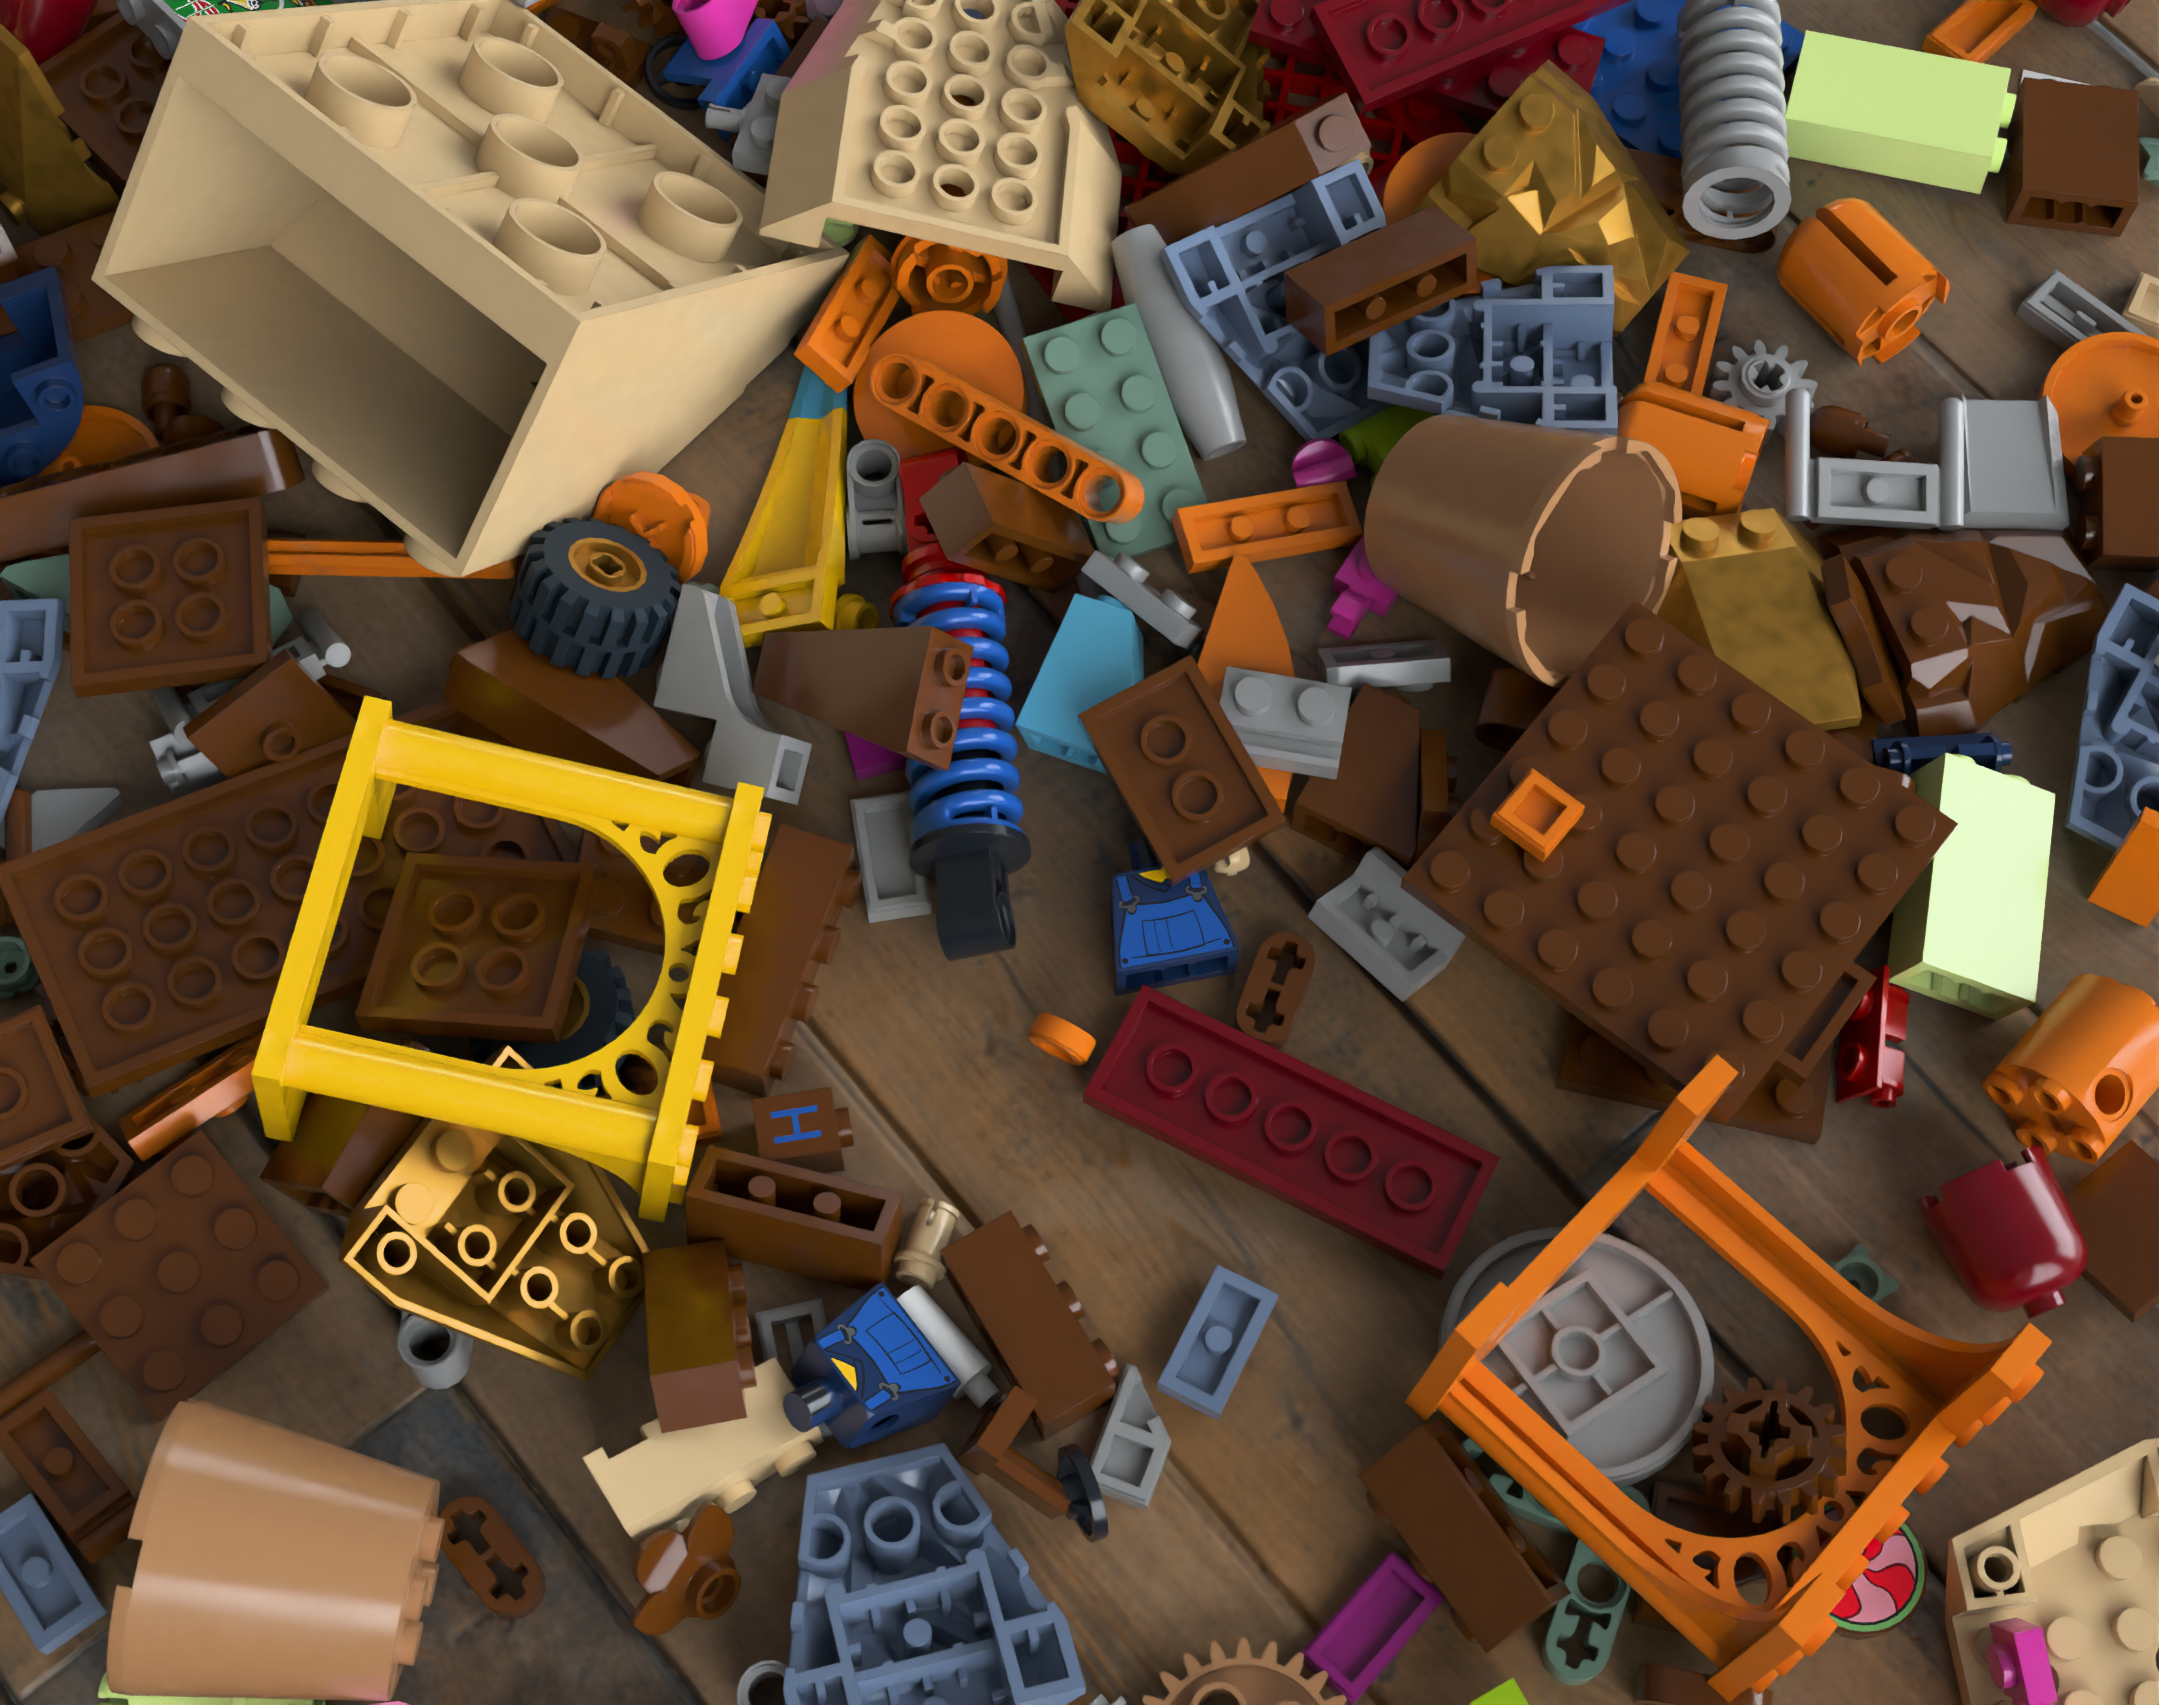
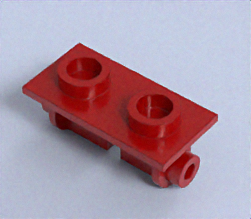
M1887 965L1869 971L1877 979L1840 1030L1839 1052L1835 1061V1072L1837 1075L1836 1103L1843 1104L1863 1095H1869L1870 1105L1877 1108H1893L1896 1106L1897 1098L1904 1094L1905 1052L1885 1046V1039L1897 1044L1906 1040L1907 1009L1910 995L1903 990V987L1889 982L1890 967Z

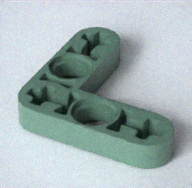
M1470 1438L1462 1444L1473 1459H1478L1481 1456L1483 1450ZM1494 1461V1466L1497 1469L1506 1472L1500 1465H1498ZM1493 1474L1489 1479L1490 1483L1515 1516L1575 1539L1562 1577V1581L1571 1594L1552 1608L1542 1638L1540 1655L1545 1669L1551 1677L1559 1682L1574 1686L1587 1683L1602 1671L1608 1661L1631 1587L1553 1514L1541 1507L1534 1497L1520 1484L1518 1496L1514 1497L1507 1493L1514 1480L1499 1474ZM1630 1485L1619 1488L1632 1501L1651 1514L1649 1503L1641 1492ZM1593 1564L1608 1570L1615 1583V1592L1612 1599L1607 1602L1596 1603L1585 1598L1579 1591L1577 1577L1581 1568ZM1567 1605L1584 1617L1605 1620L1604 1629L1594 1621L1588 1626L1583 1640V1649L1593 1654L1592 1661L1583 1659L1575 1668L1565 1664L1566 1652L1556 1647L1557 1640L1567 1641L1573 1635L1580 1618L1579 1615H1567L1565 1613Z

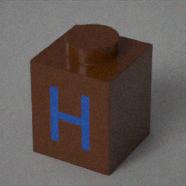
M831 1087L751 1099L760 1158L824 1174L844 1170L841 1148L854 1146L848 1107L835 1109Z

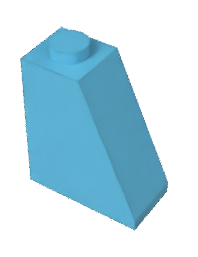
M1075 593L1015 723L1028 748L1108 775L1078 722V714L1144 680L1143 635L1130 608L1111 596L1098 595L1095 600Z

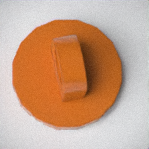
M647 471L625 475L599 495L593 512V519L601 520L609 525L617 524L627 528L626 531L634 535H640L650 541L649 545L651 547L661 550L667 556L668 560L666 563L675 567L679 575L677 582L681 587L683 584L688 583L702 569L708 553L707 532L711 512L710 504L704 498L686 492L683 487L664 475Z

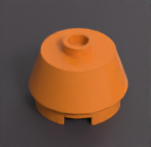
M906 235L903 236L898 244L890 265L892 284L903 301L911 306V313L913 315L936 310H951L973 315L983 308L986 315L995 307L1000 299L1008 273L1007 258Z

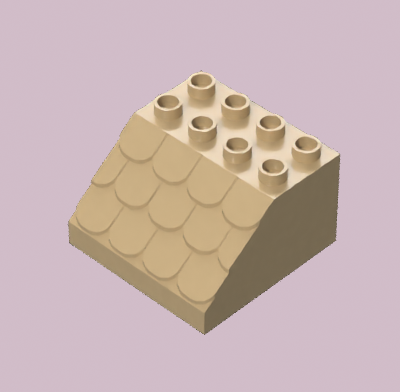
M379 0L188 16L91 280L134 314L131 323L132 328L144 342L165 353L188 357L222 384L221 399L233 414L253 425L279 430L314 459L311 468L313 475L320 484L343 498L357 502H368L406 533L403 540L405 549L419 564L442 575L464 577L526 554L536 531H543L544 525L552 521L562 523L564 518L574 517L581 521H587L588 518L593 519V512L599 495L619 478L640 471L657 474L743 394L747 384L787 348L791 339L816 316L841 273L850 253L824 233L821 235L818 248L758 235L766 191L763 187L742 171L733 169V165L514 0ZM537 381L538 384L536 388L530 382Z

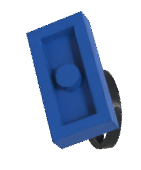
M756 18L745 33L740 44L732 52L714 60L700 59L687 35H672L660 40L650 50L645 67L646 82L656 98L673 108L682 110L703 108L706 113L709 103H713L714 105L742 110L753 99L762 73L775 75L792 50L775 21L771 19ZM681 45L680 49L671 54L666 68L653 77L651 67L657 55L667 48ZM673 81L682 87L700 85L705 89L698 98L683 99L668 94L660 86ZM716 129L722 141L730 142L734 132Z

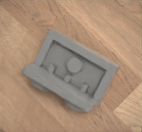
M1374 847L1365 854L1352 876L1316 901L1307 917L1403 1002L1447 967L1466 938V935L1400 888L1402 878L1407 871L1381 848Z

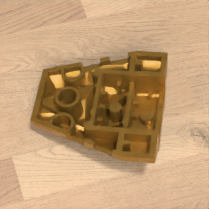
M1550 60L1541 65L1535 73L1529 75L1457 156L1443 177L1411 214L1413 215L1433 205L1447 214L1476 238L1477 269L1500 278L1502 288L1504 289L1534 283V270L1549 266L1613 265L1614 318L1612 336L1616 338L1691 251L1594 98Z

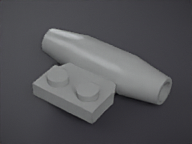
M1142 225L1119 235L1111 243L1124 303L1126 306L1136 302L1180 426L1203 461L1215 460L1238 450L1247 442L1230 370L1217 341L1185 308L1158 252L1167 247L1166 243L1154 225ZM1097 311V312H1095V313H1093V314H1090V315H1088V316H1086V317H1084V318H1088V317H1091V316H1094V315H1097V314H1100V313H1104V312Z

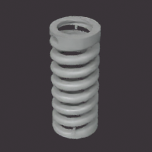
M1687 0L1678 13L1676 23L1679 46L1677 61L1679 65L1678 84L1681 113L1679 127L1682 137L1680 152L1682 157V209L1684 217L1692 228L1707 236L1732 240L1754 237L1769 231L1780 223L1788 213L1792 200L1789 187L1790 172L1787 164L1789 158V149L1786 141L1788 127L1785 119L1786 101L1783 94L1785 80L1782 71L1784 58L1781 49L1783 39L1779 4L1776 0ZM1740 4H1743V5H1747V6H1752L1753 8H1751V7H1746V6H1740V7H1739V5H1740ZM1727 5H1732V7H1727V8H1724V9L1716 10L1717 8H1720V7H1724V6H1727ZM1740 27L1748 28V29H1730V30H1726V31H1723V32H1719V31H1722V30H1725V29H1729V28H1740ZM1752 143L1751 145H1747V146L1727 147V145H1739V144ZM1763 186V187L1759 188L1758 190H1754V191H1751V192H1748V193H1738V194H1734V193H1726V192L1719 191V190H1727V191L1751 190V189H1754V188ZM1763 210L1759 214L1750 217L1733 218V215L1748 214ZM1713 211L1718 213H1725L1726 216L1719 215L1717 213H1714Z

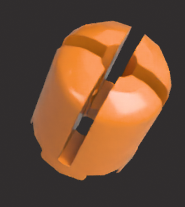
M1855 197L1837 199L1817 209L1816 218H1805L1790 233L1777 264V276L1782 289L1859 367H1862V360L1872 356L1882 364L1906 348L1922 333L1914 324L1927 311L1935 298L1944 305L1950 290L1948 279L1869 202Z
M1656 381L1638 384L1629 391L1621 400L1617 411V436L1646 442L1657 448L1666 457L1674 470L1679 484L1682 501V519L1687 520L1694 517H1708L1740 512L1746 490L1770 426V420L1759 417L1760 414Z

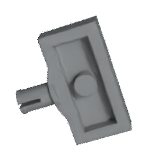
M762 73L753 99L742 110L709 103L705 117L706 128L739 133L732 150L733 169L768 175L780 98L792 78Z

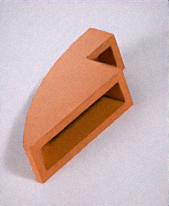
M1234 554L1197 664L1219 704L1227 666L1295 678L1289 644L1276 608L1248 558L1238 554ZM1256 766L1284 815L1293 772Z

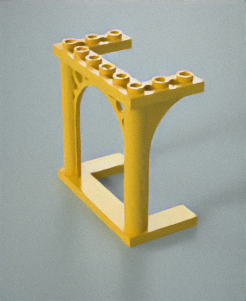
M364 695L251 1072L265 1137L292 1142L307 1092L505 1134L570 1153L608 1170L628 1183L640 1198L638 1218L664 1223L669 1202L682 1205L700 1127L686 1124L691 1101H706L714 1061L701 1059L707 1035L717 1038L721 1037L729 998L717 995L721 973L735 975L743 943V935L731 933L733 922L736 919L737 911L750 913L772 818V814L760 811L764 787L738 782L734 798L396 721L393 720L392 701ZM397 783L577 825L607 840L636 866L648 883L658 904L663 922L665 945L663 966L656 988L641 1014L628 1029L602 1049L582 1059L550 1068L529 1070L490 1066L307 1025L361 838L366 836L381 840ZM617 826L625 827L626 829L625 831H622ZM641 836H647L657 844H660V836L673 838L664 843L656 854L644 851L640 844ZM696 854L708 861V873L695 884L677 887L670 885L664 878L663 871L667 865L682 855ZM711 895L710 900L701 902L695 908L692 920H698L696 923L685 924L678 918V909L681 904L697 902ZM697 944L699 945L696 957L685 952V950ZM676 967L683 968L688 973V978L682 982L673 981L669 976L670 970ZM672 998H686L683 1011L678 1007V1005ZM656 1024H664L671 1029L672 1033L664 1032L663 1039L665 1050L672 1056L671 1062L668 1061L665 1054L658 1047L647 1040L650 1028ZM626 1054L639 1055L653 1067L657 1076V1087L651 1094L644 1096L636 1095L628 1091L621 1084L615 1068L616 1062L621 1056ZM588 1074L600 1075L603 1090L609 1099L596 1097L598 1088L590 1090L578 1089L579 1082ZM561 1084V1089L550 1087V1085Z

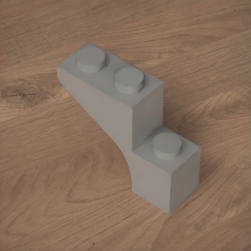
M683 584L678 605L671 618L672 630L665 659L656 676L657 692L653 706L685 716L716 722L713 737L707 743L704 753L705 770L702 782L734 791L737 789L738 782L764 787V798L798 805L812 744L783 735L774 729L761 714L755 694L752 693L753 684L735 604L723 596L697 586Z

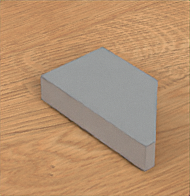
M115 787L37 790L31 795L32 852L97 829L126 803V800ZM5 818L0 826V847L4 851Z
M1127 1363L1089 1463L1098 1482L1101 1494L1147 1511L1168 1455L1171 1440L1147 1394L1137 1367Z

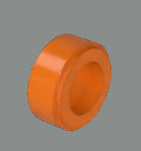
M1044 1012L1038 1013L1028 1032L1030 1041L1039 1049L1063 1062L1075 1066L1087 1063L1097 1043L1091 1035L1076 1025Z

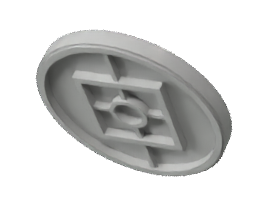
M1564 1227L1540 1228L1523 1232L1501 1241L1481 1254L1460 1277L1451 1293L1440 1325L1438 1352L1453 1330L1500 1281L1508 1287ZM1606 1233L1600 1235L1481 1362L1618 1488L1635 1484L1654 1475L1671 1463L1684 1450L1692 1438L1693 1423L1701 1422L1704 1417L1702 1405L1705 1401L1710 1402L1714 1383V1358L1709 1332L1701 1312L1686 1288L1670 1270L1650 1254L1625 1240Z

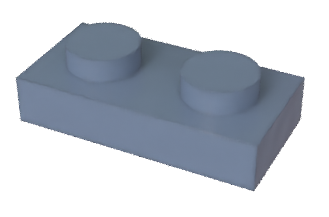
M1217 1264L1157 1383L1156 1390L1218 1421L1277 1302L1279 1294Z
M28 1494L0 1513V1588L38 1651L48 1655L110 1611L48 1511L34 1494Z

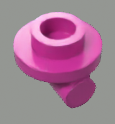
M1312 439L1303 444L1296 451L1292 459L1291 472L1296 488L1344 480L1347 483L1349 479L1357 477L1351 455L1348 454L1347 450L1339 442L1333 439Z

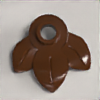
M704 1502L697 1509L689 1525L682 1533L671 1528L655 1531L637 1547L633 1559L632 1572L636 1581L648 1592L640 1601L630 1622L639 1631L648 1635H661L669 1632L687 1616L712 1620L723 1615L735 1602L740 1591L741 1578L735 1570L734 1561L728 1556L735 1528L731 1518L721 1507L713 1502Z

